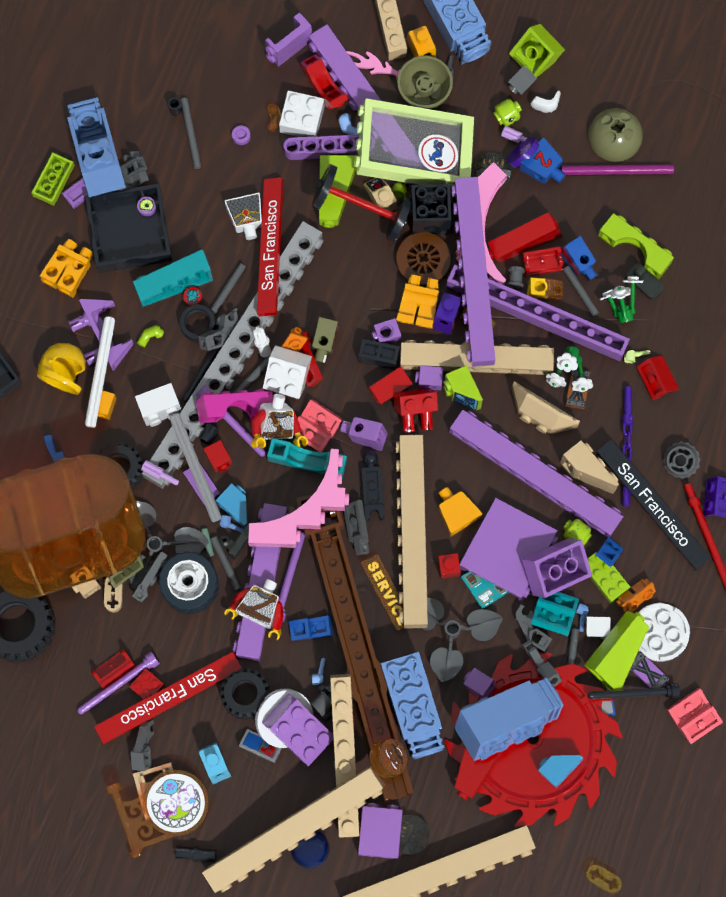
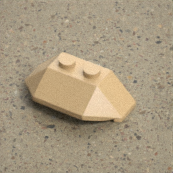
M514 381L511 390L517 414L522 421L528 424L531 422L536 425L537 430L544 434L546 432L549 434L559 433L578 427L580 423L578 419Z

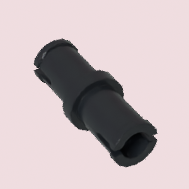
M194 846V848L176 847L175 859L193 860V862H198V860L216 862L217 850L199 849V846Z

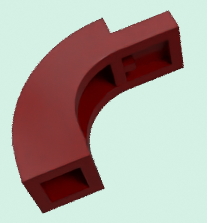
M315 54L300 63L312 88L319 98H324V104L329 110L338 108L345 101L349 100L346 93L338 88L330 77L322 58Z

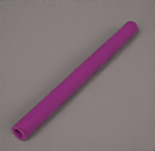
M674 165L561 166V171L566 175L674 174Z

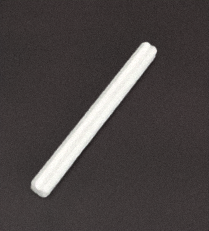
M112 317L104 318L85 421V425L94 428L97 422L115 319Z

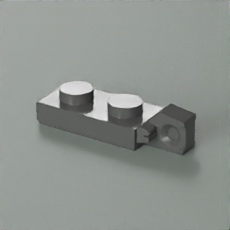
M362 500L350 502L349 505H345L344 514L349 542H352L353 547H355L356 555H365L369 553L368 532Z
M158 551L131 595L133 598L143 602L148 596L147 588L149 585L153 586L158 576H156V573L159 569L162 570V566L168 561L166 559L167 554Z

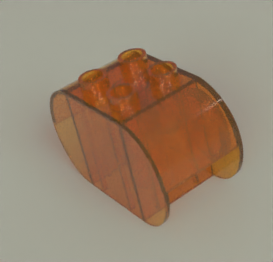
M95 454L61 458L53 464L34 470H22L14 476L0 480V586L11 595L20 598H36L120 572L132 565L140 556L145 545V526L126 472L113 459Z

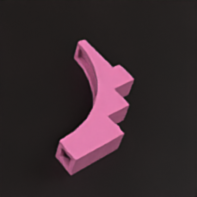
M493 162L478 177L488 279L505 285L506 279L493 263L485 241V222L490 203L498 189L507 180V175ZM456 250V260L458 261V258H461V251Z
M331 449L329 465L324 479L317 491L305 504L280 519L263 523H249V546L296 548L297 542H300L301 531H297V529H321V524H325V512H321V510L345 511V505H349V494H345V488H338V486H342V474H338V467H342L343 455H339V449Z

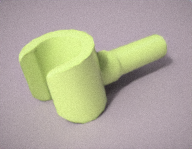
M629 350L624 355V362L634 363L635 357L649 355L651 352L650 350L640 352Z

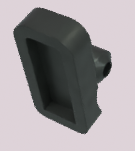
M637 263L628 271L626 278L635 275L639 277V280H643V283H635V287L648 299L654 300L662 293L663 284L640 263Z
M249 523L236 542L230 540L226 535L221 536L219 539L220 545L229 550L228 556L233 560L237 559L249 541Z

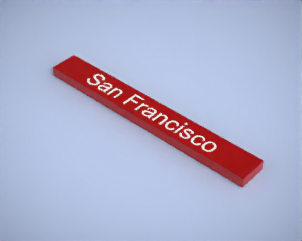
M282 177L264 179L257 315L259 317L277 315L284 184Z
M232 652L94 726V729L104 745L219 683L227 675L230 676L231 672L239 671L242 667Z

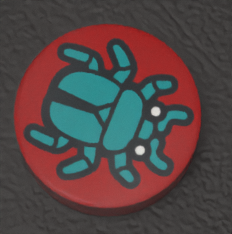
M196 287L187 288L183 293L184 302L188 306L200 304L202 301L201 291Z

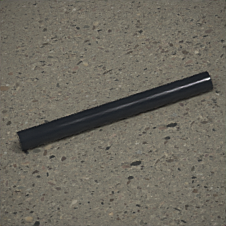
M222 347L211 350L183 396L182 400L184 402H188Z

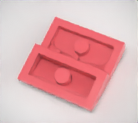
M314 399L309 401L301 416L298 417L302 430L301 436L306 437L308 445L318 452H323L344 420Z
M700 688L695 689L666 709L690 744L723 723Z

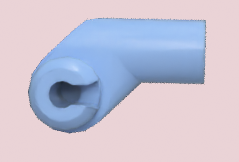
M347 113L342 114L339 117V125L342 132L348 135H359L357 128L351 125V116Z

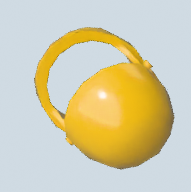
M57 343L50 346L41 357L37 377L59 390L78 395L82 388L75 384L76 376L85 371V358L80 348L69 343Z

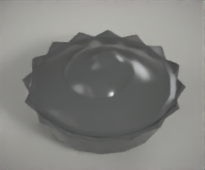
M680 441L679 443H673L672 446L667 448V451L664 453L663 462L665 464L664 468L668 470L669 474L675 478L683 479L696 473V469L700 467L699 462L701 459L695 446L690 445L689 442L684 443Z

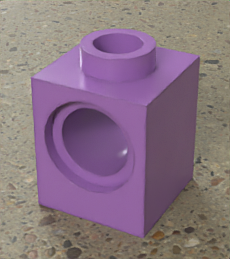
M395 318L374 325V331L371 332L374 341L386 344L401 341V333ZM383 330H388L391 334L388 337H383L380 333Z
M420 366V371H416L415 383H419L418 389L431 388L433 390H441L443 367Z
M476 668L472 672L469 671L464 678L463 684L466 689L482 699L489 697L496 687L494 679Z

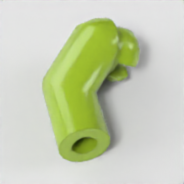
M157 325L146 328L138 339L137 344L145 348L151 337L161 338L164 330Z

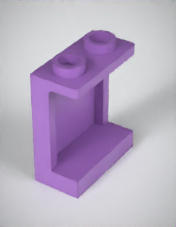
M300 12L294 16V31L277 44H274L269 38L265 40L266 57L272 64L275 63L278 67L309 43V35L312 34V28Z
M367 803V807L363 806L359 856L398 859L402 810H398L399 806L387 805V808H379V804Z

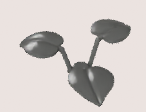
M128 500L125 507L126 525L135 534H140L144 529L146 530L149 537L147 548L150 550L148 559L143 555H139L144 568L129 578L131 587L136 589L152 562L153 553L160 551L163 545H176L175 551L177 554L188 551L200 554L208 545V539L203 533L194 528L183 527L175 532L174 537L176 541L163 542L160 537L152 536L148 528L156 521L155 509L146 502ZM159 569L158 572L156 573V576H158V577H159V574H160V569Z
M427 598L428 626L421 629L429 631L438 624L445 626V634L449 637L448 650L442 647L438 648L430 657L431 668L441 682H445L454 678L463 666L462 653L452 650L453 639L460 635L461 630H471L474 639L488 641L496 635L503 617L496 612L479 609L468 615L467 623L469 627L460 625L455 620L440 622L439 620L444 617L442 603L434 598Z

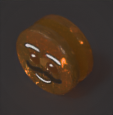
M386 739L372 746L370 750V763L378 776L391 778L404 772L407 766V754L400 742L395 739Z

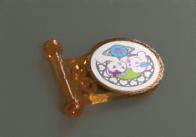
M169 770L159 774L149 783L141 796L131 801L122 800L119 791L123 789L120 782L105 787L107 794H112L131 852H128L131 858L143 855V847L194 831L203 822L208 811L209 798L204 784L194 774L184 770ZM142 800H143V806L140 805V804H138V803H139L140 801H142ZM125 806H131L130 813L132 815L137 814V811H134V808H139L141 811L140 816L137 818H129L127 816ZM144 815L146 816L148 821H141L144 818ZM141 826L149 828L148 833H145L144 829L140 831L143 837L151 836L153 827L165 835L144 841L139 838L138 829Z

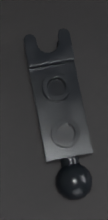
M369 451L363 456V461L367 467L362 468L365 520L368 522L370 514L377 512L379 519L383 521L384 504L381 467H375V464L378 462V456L375 452Z

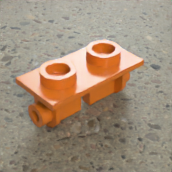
M295 327L291 329V333L281 347L299 352L308 338L301 335L302 331L300 328Z
M647 578L641 579L631 587L635 592L634 594L627 590L618 597L616 603L620 608H623L624 614L626 611H635L642 602L649 600L656 591L653 582L650 583Z

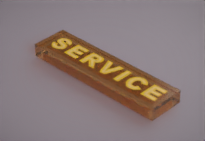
M377 554L361 562V566L398 632L404 628V623H400V611H403V604H399V593Z

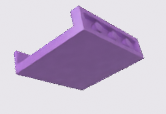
M495 498L460 563V569L479 576L518 597L520 601L522 597L526 598L531 590L528 586L529 582L522 559L554 545L558 539L555 536L558 530Z

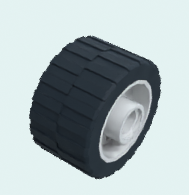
M188 551L175 554V556L170 557L164 563L159 574L158 581L163 598L172 609L174 608L180 613L196 614L204 611L208 606L212 605L218 595L219 579L215 568L205 556L199 555L196 552ZM193 580L190 586L185 585L186 581Z

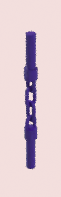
M627 386L624 387V414L622 416L624 445L622 452L625 455V449H629V457L627 458L631 461L632 447L630 444L633 425L632 387ZM623 485L622 506L629 507L630 492Z

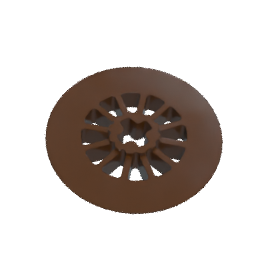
M419 232L403 240L397 250L396 262L398 269L406 279L409 280L411 274L421 276L420 284H427L428 278L440 280L447 273L451 263V254L447 244L439 236L428 232ZM422 245H428L425 251ZM416 246H420L421 251H418ZM430 247L434 248L432 251L428 252ZM410 256V257H413V258H415V259H409V260H408L407 257ZM420 256H427V262L423 261L421 263ZM440 259V262L438 263L433 260ZM419 266L418 271L415 272L414 269ZM422 267L424 268L425 274H420ZM426 267H428L432 272L427 273Z

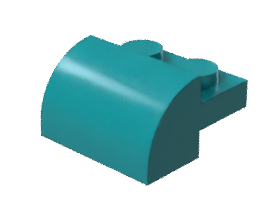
M560 592L546 598L538 597L531 624L568 636L579 599Z

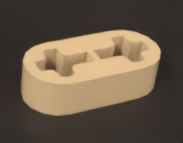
M107 578L104 588V606L109 612H118L122 608L123 583L115 588V592H112V587L109 585L110 581ZM112 595H115V601L119 602L114 608L108 604V602L112 601Z

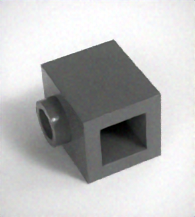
M523 65L507 81L510 84L508 88L515 95L517 93L522 95L537 78Z

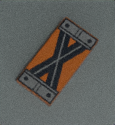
M578 369L571 370L565 406L584 410L587 391L580 392L572 389V382L579 379ZM583 371L584 378L590 379L591 372Z

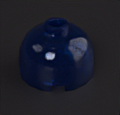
M318 830L314 831L315 835L307 841L304 838L298 841L299 845L290 851L293 860L303 868L314 869L319 867L327 860L330 845L327 837Z

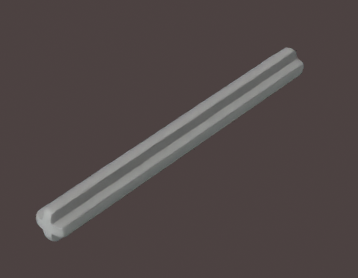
M179 413L170 416V421L212 522L221 520L222 516Z

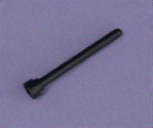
M669 683L663 688L592 691L587 694V697L589 699L665 695L669 699H678L680 687L678 683Z

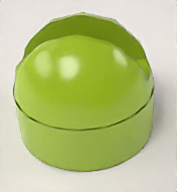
M398 182L393 185L391 191L396 198H402L406 195L407 188L405 184Z

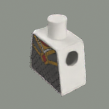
M260 193L224 200L226 210L236 232H244L246 240L257 238L255 229L262 226Z

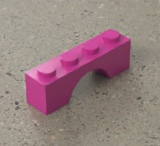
M258 389L253 392L241 390L232 394L230 391H224L213 395V392L204 393L202 397L196 400L199 422H218L225 417L226 410L230 406L243 409L252 419L263 403H273L272 391H264V389Z

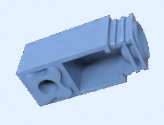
M423 0L450 52L454 51L455 54H458L457 58L461 60V65L472 62L489 52L492 42L488 40V34H485L486 23L473 0Z
M98 97L68 105L70 117L67 118L89 197L126 188L105 110L101 108Z
M419 652L381 663L402 740H406V743L410 746L408 749L412 753L410 755L411 758L417 759L443 751L445 747L441 743L443 741L442 738L439 737V729H442Z
M547 677L533 684L529 680L491 698L485 697L474 704L463 707L455 725V730L474 761L478 759L484 760L494 753L506 750L511 744H520L524 740L542 733L546 723L558 719L563 703Z

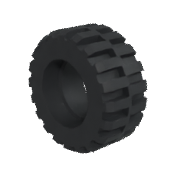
M15 585L12 588L10 586L3 587L4 590L0 591V620L3 614L10 608L23 606L33 613L35 626L32 633L26 639L18 642L5 639L0 632V658L6 659L9 662H25L26 659L32 660L36 658L37 654H42L45 651L44 648L52 642L51 637L55 634L54 625L56 624L54 612L46 599L32 588L27 586L24 588L21 585Z

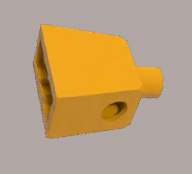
M426 26L408 32L406 40L414 58L424 56L425 54L436 58V48Z
M446 487L439 492L444 502L438 506V509L450 536H453L482 517L481 511L462 491L453 495L449 487Z

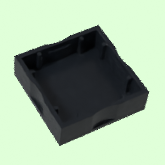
M160 183L135 187L120 192L111 191L92 197L85 195L98 273L173 261ZM142 197L154 199L156 211L153 215L143 216L139 213L137 203Z

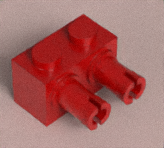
M431 388L393 393L395 412L402 416L403 432L409 433L410 430L415 432L414 415L418 413L421 414V430L433 429L432 412L438 411L436 391Z

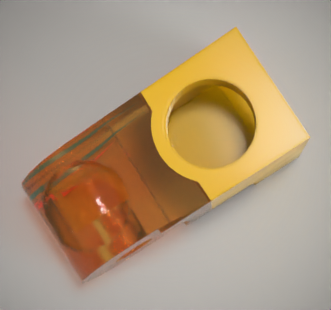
M530 278L527 283V295L533 298L561 299L563 298V282L553 279Z

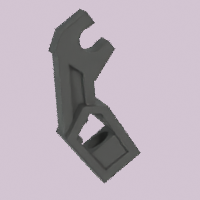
M236 311L229 312L230 319H228L226 314L221 315L218 330H211L198 336L201 350L209 351L223 347V343L239 321Z
M520 605L515 613L516 621L526 641L529 640L533 647L544 653L552 639L539 629H533L531 625L533 611L530 610L528 615H523L522 610L524 606ZM534 633L541 637L538 644L531 640Z
M529 640L522 644L526 653L538 668L536 671L542 680L547 677L553 687L562 682L558 672L549 662L545 663L537 649L532 646Z
M153 719L139 726L136 744L131 751L132 770L145 771L151 768V748L148 746V742L154 735V731L150 730L151 725L154 724Z

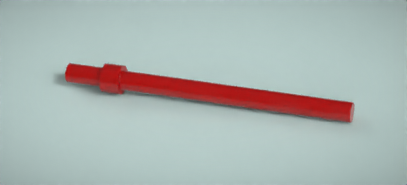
M691 483L684 485V488L689 498V506L693 508L726 590V569L701 510L699 497H696Z

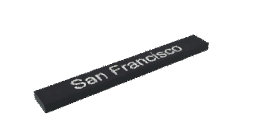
M612 439L596 451L599 457L695 571L711 559L708 553Z

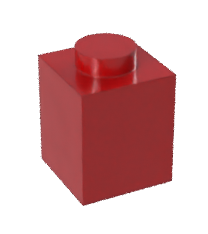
M221 440L204 448V452L215 473L218 471L221 473L230 468L229 465L232 464V461Z
M458 553L438 556L441 579L460 576Z

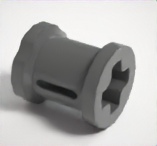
M518 266L509 267V282H507L506 286L512 289H523L522 276L525 273V269Z

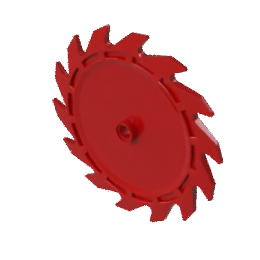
M551 653L539 654L545 663L552 656ZM510 654L498 662L491 677L494 679L496 687L488 698L529 680L531 684L537 683L542 680L536 671L538 668L529 659L519 669L512 670L513 654ZM574 664L554 668L562 680L561 683L554 687L563 703L558 719L544 725L542 733L537 735L539 741L536 744H530L528 739L520 744H511L506 750L502 751L477 792L489 795L492 798L491 803L479 808L480 811L495 816L514 810H521L523 815L517 821L515 827L533 825L550 809H554L557 812L554 822L556 827L569 819L580 794L587 796L589 808H592L600 795L598 774L600 767H605L612 777H615L617 760L606 742L605 736L612 734L620 739L623 737L618 723L596 706L599 701H612L613 699H589L587 697L589 692L604 690L599 687L575 682L576 676L587 672L586 668ZM469 691V705L482 699ZM453 702L451 719L454 725H456L461 711L455 702ZM445 740L449 755L461 764L465 751L464 743L456 745ZM581 755L583 761L557 788L552 786L538 772L540 769L538 765L545 757L549 759L551 756Z

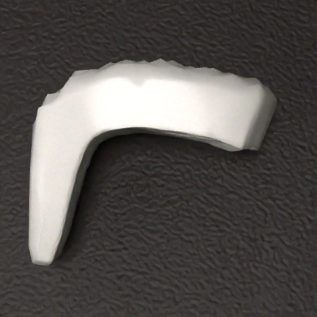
M557 91L552 100L536 96L530 104L535 110L544 113L553 112L558 106L561 92Z

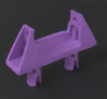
M80 299L84 315L68 321L70 326H72V331L75 332L89 325V327H92L100 343L103 321L99 315L107 309L115 307L113 301ZM132 339L114 346L111 340L108 362L112 371L116 369L133 346ZM99 348L84 354L85 358L88 359L89 365L97 361Z

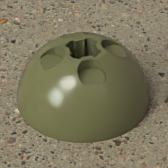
M418 56L403 65L399 72L397 83L402 98L409 105L433 109L440 106L449 97L453 86L451 71L441 60L432 56Z
M609 108L600 112L592 120L588 129V141L592 150L599 157L608 161L618 162L631 158L637 153L643 140V130L639 120L633 113L622 108Z

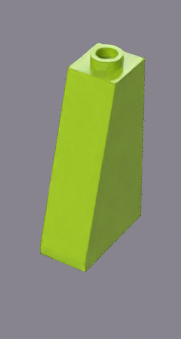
M320 155V179H322L328 165L333 164L338 168L332 186L349 193L357 168L354 167L356 156ZM329 193L319 210L320 225H323L325 228L338 226L346 200Z
M626 611L584 665L607 689L621 690L649 629V626L644 622L645 618L638 612L634 614Z

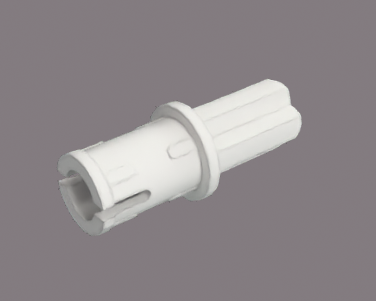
M257 326L253 330L254 344L258 347L260 356L268 357L272 353L269 347V338L266 336L264 329Z

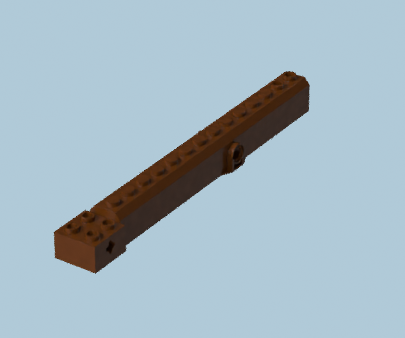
M313 494L296 498L297 507L299 508L305 504ZM321 510V512H325V524H321V529H304L306 539H312L347 665L346 674H351L352 697L356 700L375 770L385 784L382 789L384 802L412 795L414 791L404 756L402 757L403 764H401V759L397 756V754L401 756L400 751L396 749V754L394 747L391 745L394 744L395 747L401 749L386 695L387 683L381 663L376 659L340 532V530L344 529L340 511ZM390 748H392L394 751L393 755L389 754ZM385 749H387L390 759L387 757ZM395 758L399 760L398 765H396L394 762ZM391 761H392V762L394 763V765L397 767V770L394 769V767H393L392 764H391Z

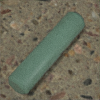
M203 528L201 532L209 541L205 547L208 557H212L214 552L207 528Z

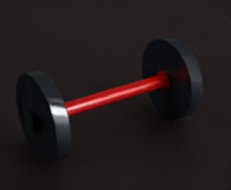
M329 164L322 179H319L315 189L317 191L312 207L320 210L329 193L391 219L386 239L394 242L407 222L412 199L403 196L395 212H391L333 187L332 183L338 167Z

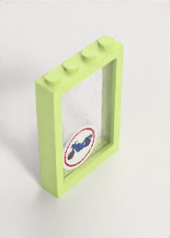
M365 99L363 104L359 105L358 116H360V122L357 124L359 139H357L355 150H358V156L355 157L354 167H357V175L418 185L450 184V190L451 185H455V179L471 177L474 117L372 99Z

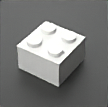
M288 91L279 124L280 133L297 137H317L325 107L324 98Z
M275 345L269 357L263 388L300 399L305 388L312 356Z
M171 383L135 396L146 426L150 425L153 427L159 425L162 420L167 418L170 420V416L181 413V408Z

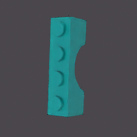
M272 438L267 458L269 462L325 475L329 465L330 452H314L297 447L290 442ZM344 455L342 467H338V474H342V479L347 463V456Z

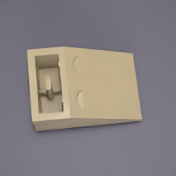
M579 441L563 454L560 463L573 478L612 494L616 491L619 485L617 483L618 478L612 472L609 473L605 469L606 465L602 459L596 458L593 455V450L589 444Z

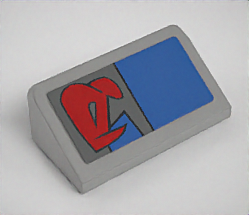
M249 729L246 730L239 744L240 748L273 763L276 762L282 749L268 744L258 733Z

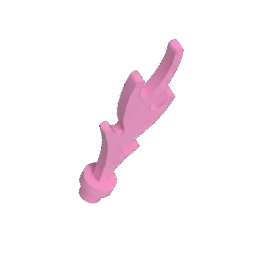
M346 51L350 56L356 57L361 61L360 63H355L358 68H374V70L370 71V74H390L396 76V80L398 79L400 70H394L388 62H385L386 67L383 68L379 59L372 53L366 52V55L369 57L367 60L357 53Z

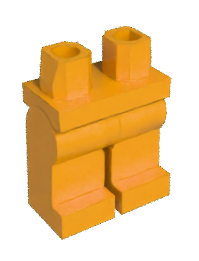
M68 239L63 246L59 244L57 251L40 274V278L43 283L55 289L58 288L59 291L74 298L79 284L91 266L92 251L83 247L81 252L77 254L74 252L77 244Z
M411 274L408 284H405L396 321L414 325L417 307H419L415 325L433 329L439 296L438 280L428 278L427 287H420L421 276Z

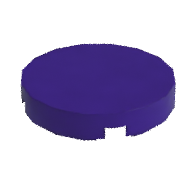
M530 137L521 142L510 153L507 163L511 167L522 165L523 159L531 158L537 151L539 141L535 137Z

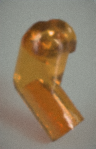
M272 103L267 107L271 121L266 128L271 132H275L280 124L282 113L279 106Z

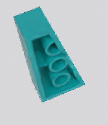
M202 249L155 272L142 275L133 283L142 307L182 293L189 287H197L211 282L213 278Z

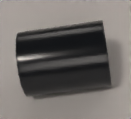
M176 97L171 98L168 101L169 111L172 115L177 116L182 112L181 101Z
M208 423L200 434L199 439L210 445L219 429Z

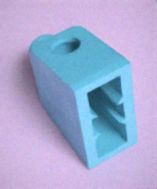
M217 742L198 750L213 784L231 777Z

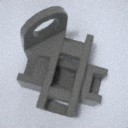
M139 151L129 152L130 155L123 156L125 164L120 166L126 188L118 190L126 191L149 180L144 158L140 156Z

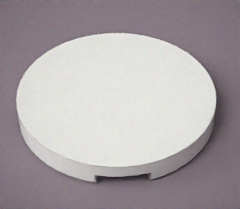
M653 603L638 612L645 618L644 622L649 626L638 651L639 653L642 652L652 661L664 662L676 658L684 651L689 641L690 628L686 617L679 609L668 604Z
M279 689L271 692L264 698L265 700L260 705L258 712H256L255 724L258 734L268 744L277 748L287 747L262 722L288 693L296 698L313 715L308 699L292 689Z

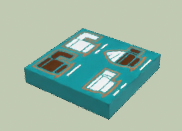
M471 572L461 576V579L481 609L486 608L509 593Z

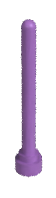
M205 385L197 392L196 396L200 398L202 394L210 392L211 389ZM226 411L223 419L251 446L250 443L254 438ZM253 448L261 457L266 455V451L263 448Z
M301 532L300 542H297L296 548H293L279 596V601L283 606V622L286 616L284 606L304 542V532Z
M151 651L147 653L145 658L142 659V663L81 705L77 710L78 713L84 714L144 671L145 668L150 669L151 667L155 668L160 663Z

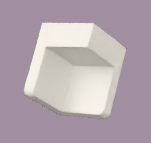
M586 617V635L588 637H601V639H605L610 633V617Z

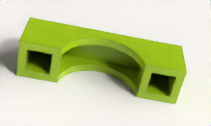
M613 213L600 229L598 236L612 247L621 243H630L637 246L644 255L645 269L659 280L674 259L672 253L665 248L659 247L654 239L645 237L639 228L630 226L626 223L625 218Z

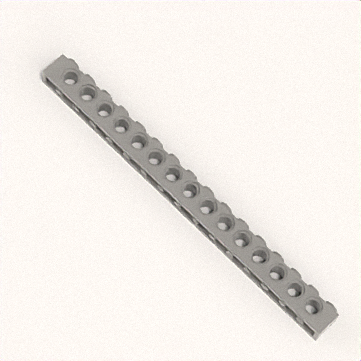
M304 221L280 256L278 312L284 305L283 299L285 296H289L293 291L294 282L302 277L304 266L311 263L314 257L312 255L315 249H319L324 241L322 239V232ZM302 243L310 245L307 249L300 248ZM297 258L300 262L294 265L290 263V260ZM288 274L290 277L287 280H282L280 276ZM258 292L180 413L185 429L190 432L189 438L191 443L196 437L199 438L205 424L200 423L199 420L196 422L190 421L192 415H198L196 400L199 398L196 396L197 392L205 385L210 388L213 383L220 384L217 390L211 389L210 392H213V395L224 392L226 389L229 390L234 383L233 378L236 373L240 374L244 368L243 362L246 358L249 359L254 352L255 338L253 330L256 328L251 326L250 323L253 320H258L260 322L259 328L265 329L266 326L270 327L274 320L273 316L259 317L257 315ZM243 336L250 337V340L246 343L240 341ZM237 351L240 353V356L232 358L230 354ZM223 367L230 369L227 374L220 373V370ZM173 426L149 461L158 467L163 462L169 463V467L164 470V473L172 476L175 469L178 470L184 461L182 459L184 453ZM173 446L180 448L176 454H171L169 450ZM144 471L142 472L145 479L162 489L165 485L168 486L170 484L169 481L163 478L157 479Z

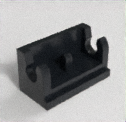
M362 339L358 362L396 370L400 346Z

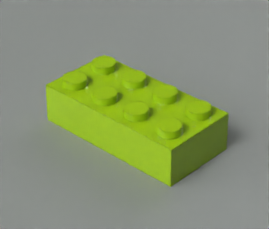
M52 153L32 191L33 197L54 206L75 166L74 162Z
M596 553L588 558L592 573L590 579L609 603H612L630 589L628 583L614 566L609 567L596 556Z

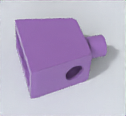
M354 417L352 423L343 421L341 425V432L347 433L353 442L379 451L383 450L388 433L382 423Z

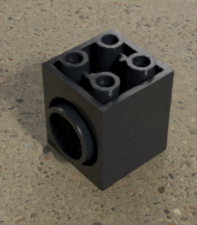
M450 184L412 185V234L419 232H428L435 235L450 234Z

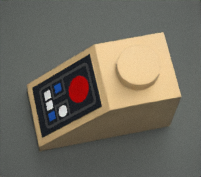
M374 178L363 184L373 204L389 211L397 208V200L384 179Z

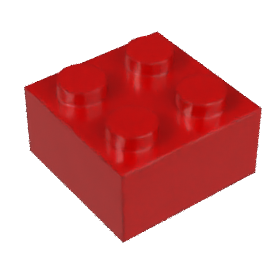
M145 668L129 687L144 700L161 691L165 685Z

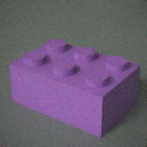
M565 539L522 559L533 596L546 598L592 576L583 542L580 539Z
M289 693L262 722L269 731L307 766H310L334 739V735Z

